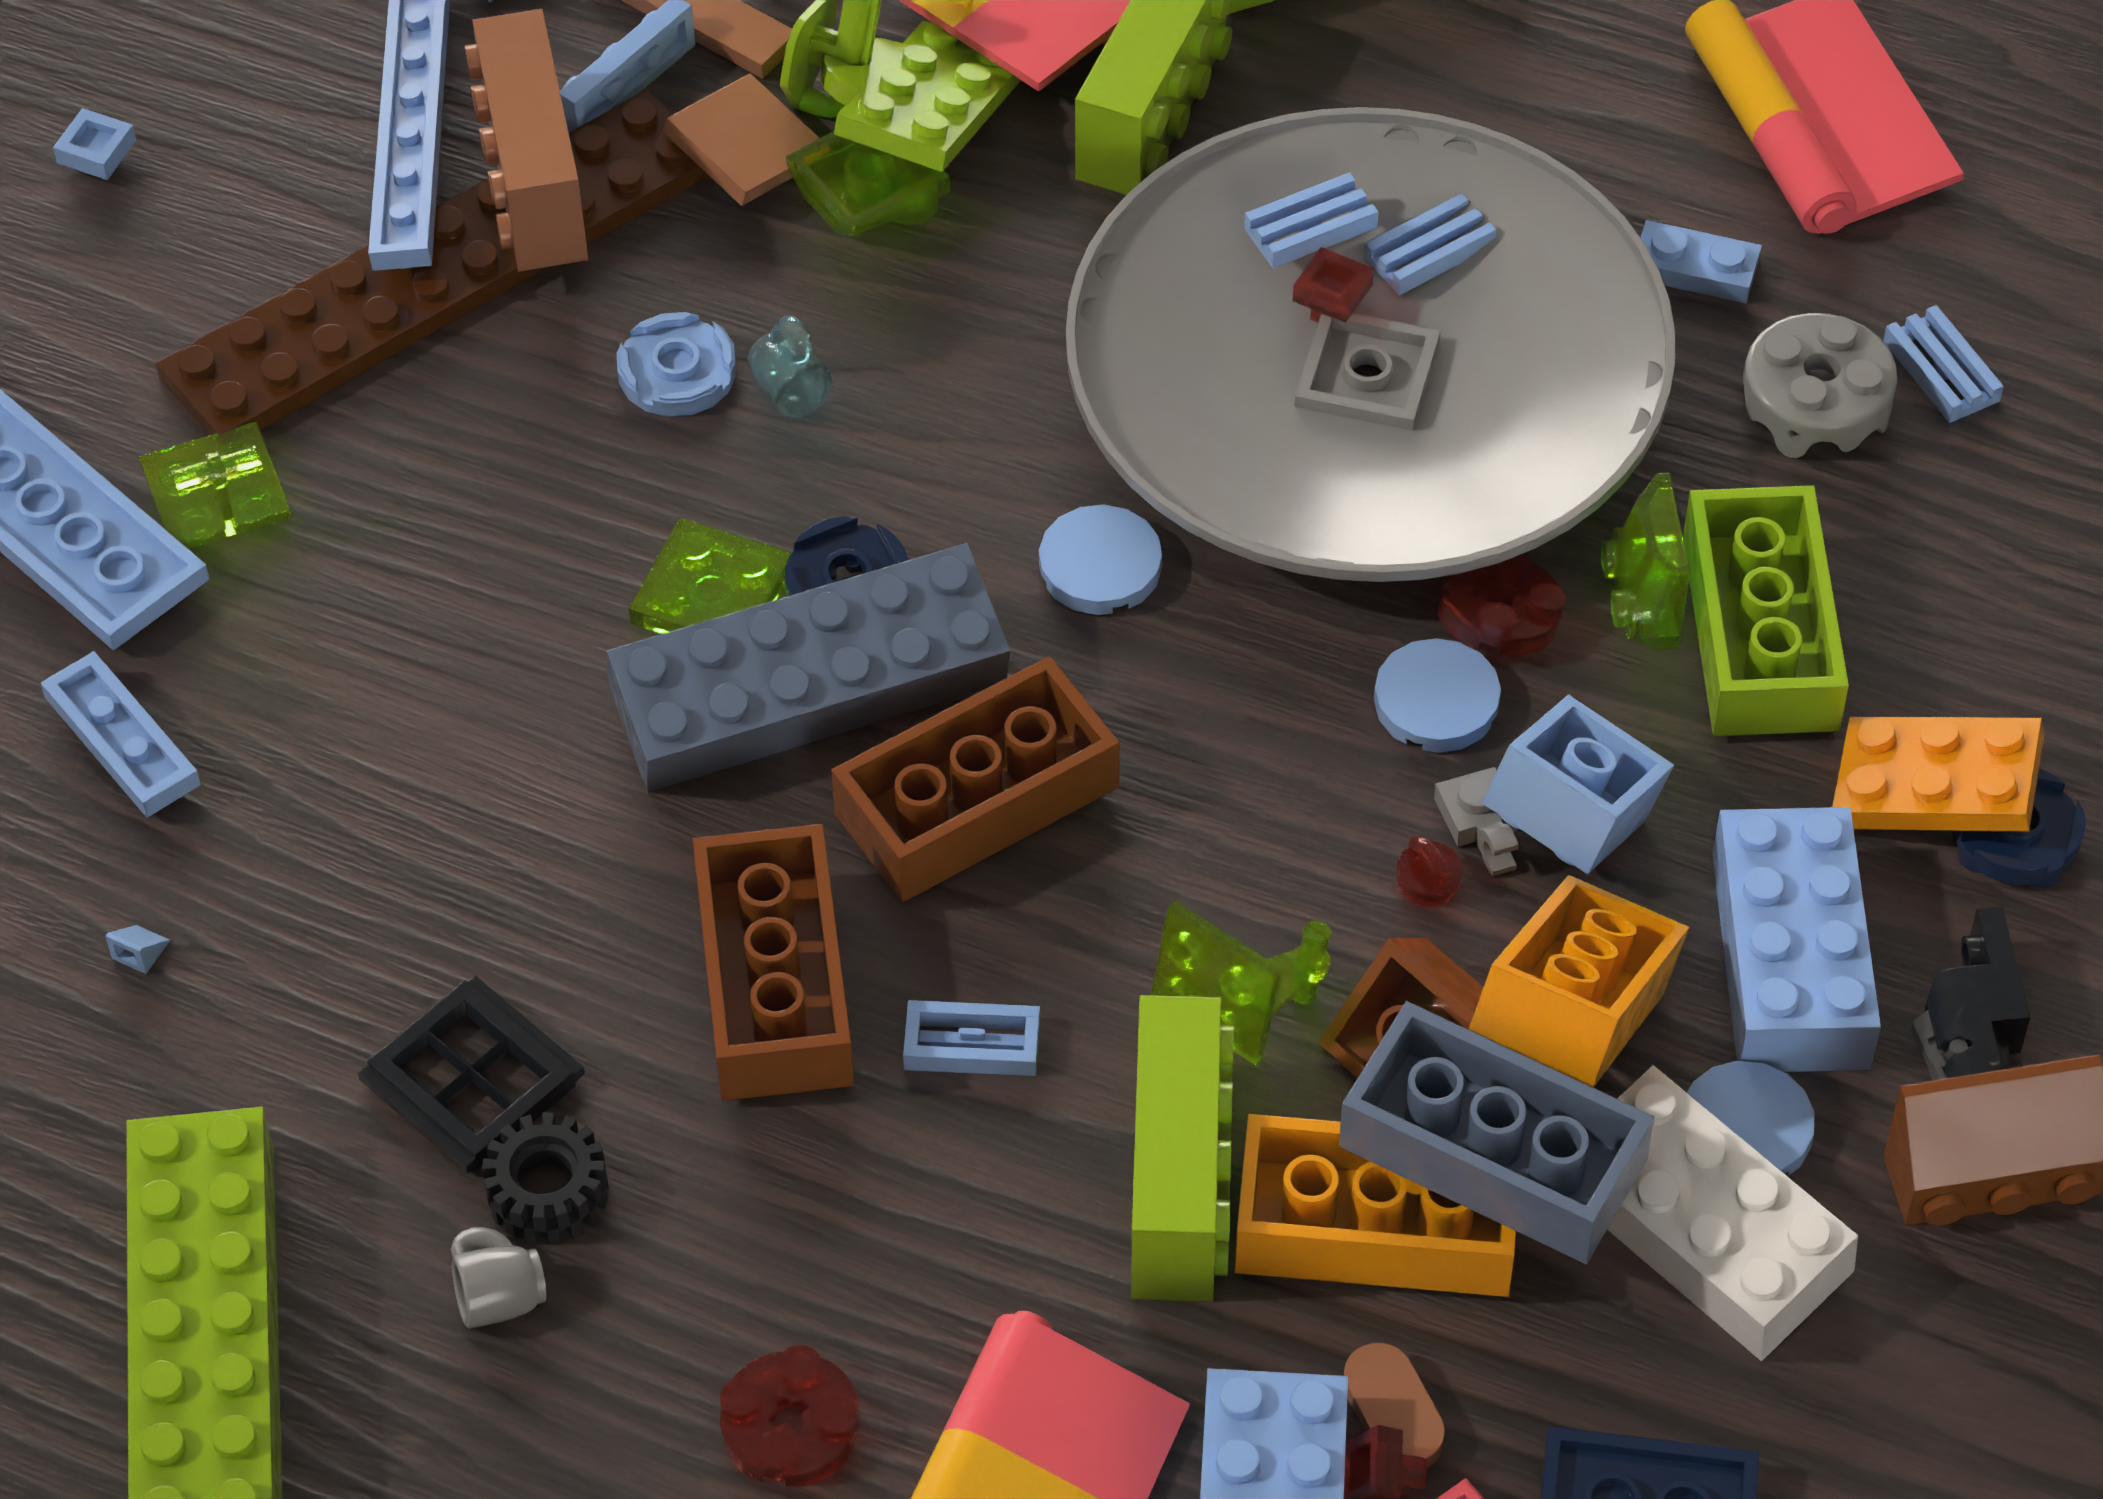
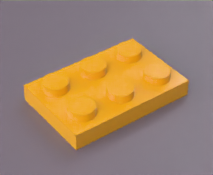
M1849 717L1832 807L1851 808L1853 829L2029 832L2044 741L2042 718Z

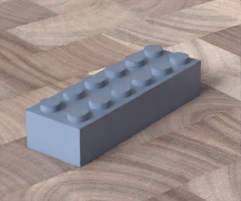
M964 543L607 650V683L648 793L985 690L1007 678L1010 648L968 543Z

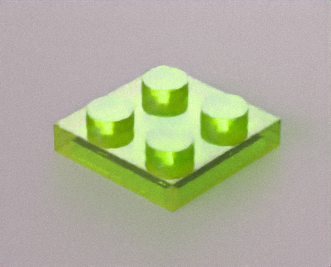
M679 518L628 608L630 624L664 634L777 600L785 585L786 564L792 552Z

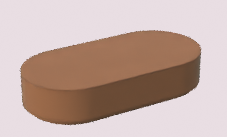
M1370 1343L1356 1349L1347 1359L1344 1368V1376H1348L1347 1399L1378 1457L1388 1467L1400 1472L1413 1473L1429 1468L1441 1455L1445 1429L1443 1420L1411 1361L1400 1349L1386 1343Z

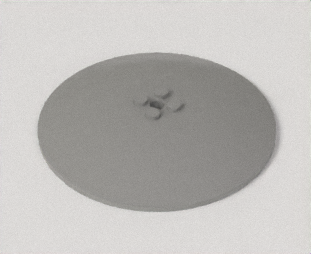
M1354 107L1286 114L1250 123L1214 136L1182 152L1153 171L1132 189L1106 217L1086 249L1077 269L1068 301L1066 351L1068 373L1075 401L1090 435L1106 460L1124 481L1157 511L1186 531L1205 541L1260 564L1298 574L1336 580L1388 582L1423 580L1460 574L1503 562L1533 550L1567 532L1604 504L1625 483L1643 460L1659 431L1669 402L1674 374L1675 327L1670 299L1664 282L1645 243L1625 216L1599 190L1575 171L1526 143L1474 123L1438 114L1403 109ZM1350 172L1356 180L1355 189L1362 188L1367 195V205L1373 204L1378 210V228L1272 269L1244 229L1245 213ZM1462 193L1469 200V203L1437 227L1474 208L1480 211L1483 215V220L1470 230L1441 244V247L1489 222L1497 229L1496 237L1461 264L1399 296L1365 260V243ZM1352 210L1339 214L1327 220L1322 221V223L1328 222L1345 214L1351 213ZM1300 230L1288 234L1286 236L1280 237L1278 239L1273 240V243L1286 237L1297 234L1300 232ZM1418 256L1396 267V269L1399 270L1400 268L1420 259L1421 257ZM1361 365H1372L1379 368L1382 373L1373 377H1364L1358 375L1353 370Z

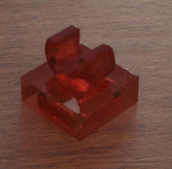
M1320 247L1294 283L1292 301L1310 308V320L1316 323L1319 322L1321 313L1332 317V322L1334 318L1346 323L1373 286L1374 268Z
M1377 1425L1346 1441L1344 1499L1405 1498L1409 1496V1487L1426 1488L1427 1460L1419 1456L1402 1455L1403 1430Z

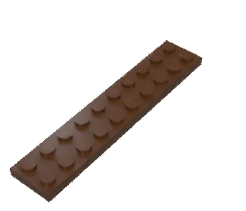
M648 89L569 132L579 180L587 245L709 176L663 132L666 119L673 114ZM486 178L436 206L432 266L373 271L368 255V244L156 362L159 379L219 447L225 451L547 267L518 272L513 248L502 250L496 214L506 213L505 208L496 209L493 206L489 180Z

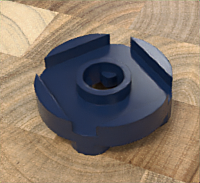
M838 516L828 518L808 527L794 543V550L788 558L785 570L786 594L791 596L834 583L837 579L836 569L845 566L850 573L861 571L864 574L908 561V557L897 537L888 529L878 524L876 530L868 525L858 524V518Z
M2039 768L2030 823L2032 831L2022 833L2016 831L1952 830L1953 838L1959 848L1958 859L1967 870L1974 873H1982L2001 882L2020 885L2032 884L2037 887L2051 886L2059 880L2061 872L2074 862L2079 853L2086 825L2084 810L2079 800H2077L2075 806L2072 799L2063 792L2065 783L2052 773Z

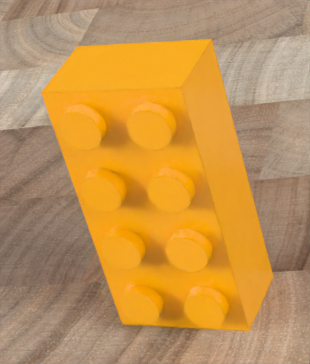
M1568 875L1492 963L1468 1030L1594 1088L1664 995L1689 927Z
M1248 1114L1237 1224L1235 1273L1509 1297L1515 1253V1230L1339 1147L1341 1122Z

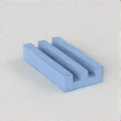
M1350 172L1245 213L1244 229L1272 269L1378 228L1379 212L1373 204L1367 205V195L1362 188L1355 189L1356 180ZM1352 210L1351 213L1345 214L1328 222L1322 223V221L1327 220L1329 218ZM1300 230V232L1297 234H1294L1292 236L1286 237L1273 243V240L1278 239L1280 237L1286 236L1288 234Z
M1461 193L1366 242L1365 260L1400 296L1464 262L1493 240L1497 235V229L1489 222L1441 247V244L1470 230L1483 220V215L1477 208H1474L1437 227L1469 203V200ZM1418 256L1421 257L1420 259L1400 268L1399 270L1396 269V267Z
M1937 305L1926 309V314L1923 318H1920L1917 313L1906 317L1905 325L1902 327L1897 322L1886 326L1883 342L1949 423L2000 402L2004 386ZM1916 339L1920 343V345L1925 349V351L1929 354V356L1934 360L1933 366L1920 352V350L1916 347L1912 340ZM1943 378L1945 380L1949 379L1965 399L1960 400Z
M908 1000L903 1051L904 1070L1036 1076L1040 1006ZM920 1026L959 1028L958 1032L920 1030ZM984 1029L1025 1031V1035L985 1033Z

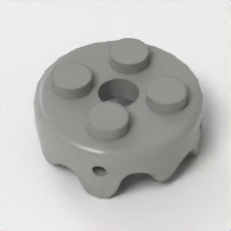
M1806 313L1789 316L1773 323L1762 331L1749 348L1742 379L1746 414L1750 420L1764 424L1771 431L1778 450L1787 457L1799 458L1804 456L1811 445L1822 441L1832 442L1838 445L1841 451L1849 452L1859 446L1873 431L1881 434L1886 431L1897 387L1895 361L1889 348L1879 336L1864 325L1851 319L1825 313ZM1813 369H1822L1833 374L1835 378L1830 381H1822L1817 377L1807 375L1806 372Z

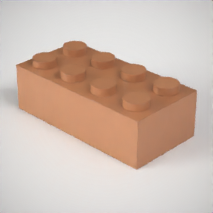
M543 9L473 19L476 44L465 45V53L470 80L481 79L482 84L471 86L476 121H479V123L488 122L489 127L479 128L484 162L487 163V166L497 165V170L487 171L492 203L496 209L505 208L506 213L496 214L502 250L513 248L518 272L587 261L588 252L579 180Z

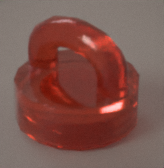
M1421 835L1411 837L1408 847L1401 852L1397 860L1396 885L1401 895L1410 902L1421 906H1437L1446 903L1455 896L1460 886L1461 862L1456 852L1445 844L1429 841Z

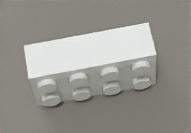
M1652 1065L1617 1098L1655 1116L1648 1160L1607 1230L1762 1362L1854 1272L1858 1235Z

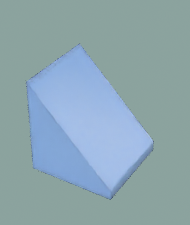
M138 925L108 932L105 936L113 960L145 974L171 941Z

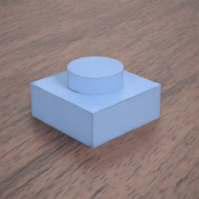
M82 108L53 146V151L57 164L108 180L136 142V137L132 124Z

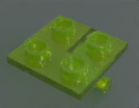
M256 422L236 427L221 436L216 433L139 456L142 470L164 529L188 549L292 517Z
M1175 900L1167 908L1150 996L1221 997L1220 1024H1234L1233 1051L1256 1065L1264 1056L1272 1017L1291 999L1298 1003L1308 1004L1317 998L1319 981L1326 977L1330 967L1331 957L1327 952V946L1331 938V929L1326 923L1321 921H1310L1307 923L1308 927H1303L1301 945L1291 951L1266 959Z

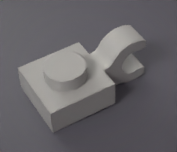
M1495 767L1435 783L1434 800L1457 847L1476 842L1492 877L1517 869V864L1510 851L1517 850L1519 846L1513 832L1518 829L1507 824L1499 814L1481 803L1497 771Z

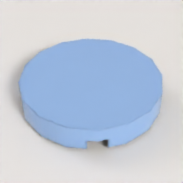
M687 312L659 314L640 322L630 331V338L625 341L624 345L621 342L616 353L619 385L628 400L646 412L666 417L694 415L713 407L729 393L737 376L734 343L725 329L713 322V326L701 322L699 315Z
M1105 504L1085 506L1058 517L1045 531L1039 547L1040 573L1046 581V588L1055 600L1074 611L1094 615L1112 614L1115 607H1122L1128 604L1129 609L1142 603L1157 587L1162 571V551L1159 536L1147 520L1128 509Z
M1439 638L1413 641L1392 652L1379 668L1374 690V704L1378 719L1392 737L1406 745L1407 739L1413 743L1423 744L1422 750L1436 753L1461 750L1481 740L1491 729L1492 721L1498 714L1501 697V686L1496 670L1482 653L1461 642Z
M1734 1061L1714 1066L1694 1080L1687 1092L1781 1172L1786 1174L1789 1171L1788 1176L1801 1167L1812 1147L1815 1112L1806 1091L1787 1073L1765 1063Z

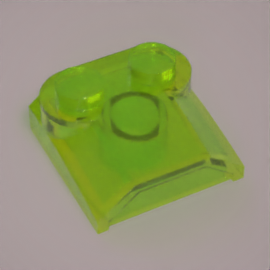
M834 131L786 156V164L804 199L836 234L853 236L890 221L904 225L923 223L937 212L939 198L950 192V177L945 171L940 172L834 135Z
M1670 472L1656 474L1637 499L1625 526L1614 528L1612 540L1603 541L1601 547L1604 577L1614 578L1617 589L1612 590L1611 613L1614 627H1624L1628 639L1639 638L1653 650L1679 647L1690 576Z

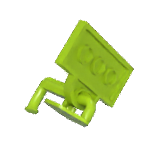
M815 0L797 19L792 28L785 49L780 87L792 108L818 117H837L834 135L943 172L1021 81L932 22L923 20L903 43L884 38H875L882 0H843L838 31L834 30L838 0ZM820 68H822L820 79L825 91L813 88Z

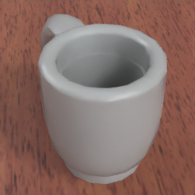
M471 1227L461 1231L454 1238L451 1246L453 1284L459 1312L464 1325L468 1329L517 1318L535 1309L537 1304L546 1302L545 1278L536 1249L525 1250L523 1247L513 1246L504 1234L485 1227Z

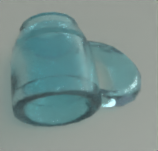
M783 316L773 326L771 333L762 336L754 343L747 358L753 381L758 389L782 416L791 419L804 417L814 412L825 401L832 386L831 372L812 352V338L808 328L795 316Z

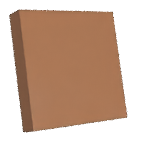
M751 73L669 116L666 119L663 130L681 150L741 206L823 161L829 147Z

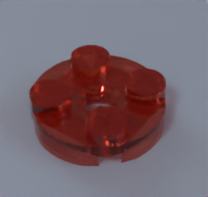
M1525 552L1497 564L1460 574L1443 576L1439 589L1438 617L1444 628L1455 639L1468 647L1479 650L1481 642L1493 646H1501L1500 656H1524L1535 653L1552 642L1563 615L1566 595L1551 575L1541 567L1530 562L1529 555ZM1490 601H1501V602H1505V603L1509 604L1510 606H1508V605H1506V604H1504V603H1500V602H1490Z
M794 1345L787 1348L784 1352L767 1354L753 1360L744 1366L731 1381L724 1385L720 1393V1428L723 1445L735 1466L750 1478L763 1482V1476L772 1480H785L786 1487L811 1485L836 1472L847 1461L853 1449V1439L859 1428V1407L855 1389L849 1378L840 1368L832 1362L820 1358L818 1352L811 1347ZM796 1407L804 1411L801 1414L803 1426L793 1430L787 1423L775 1427L771 1422L778 1417L777 1411L783 1408Z

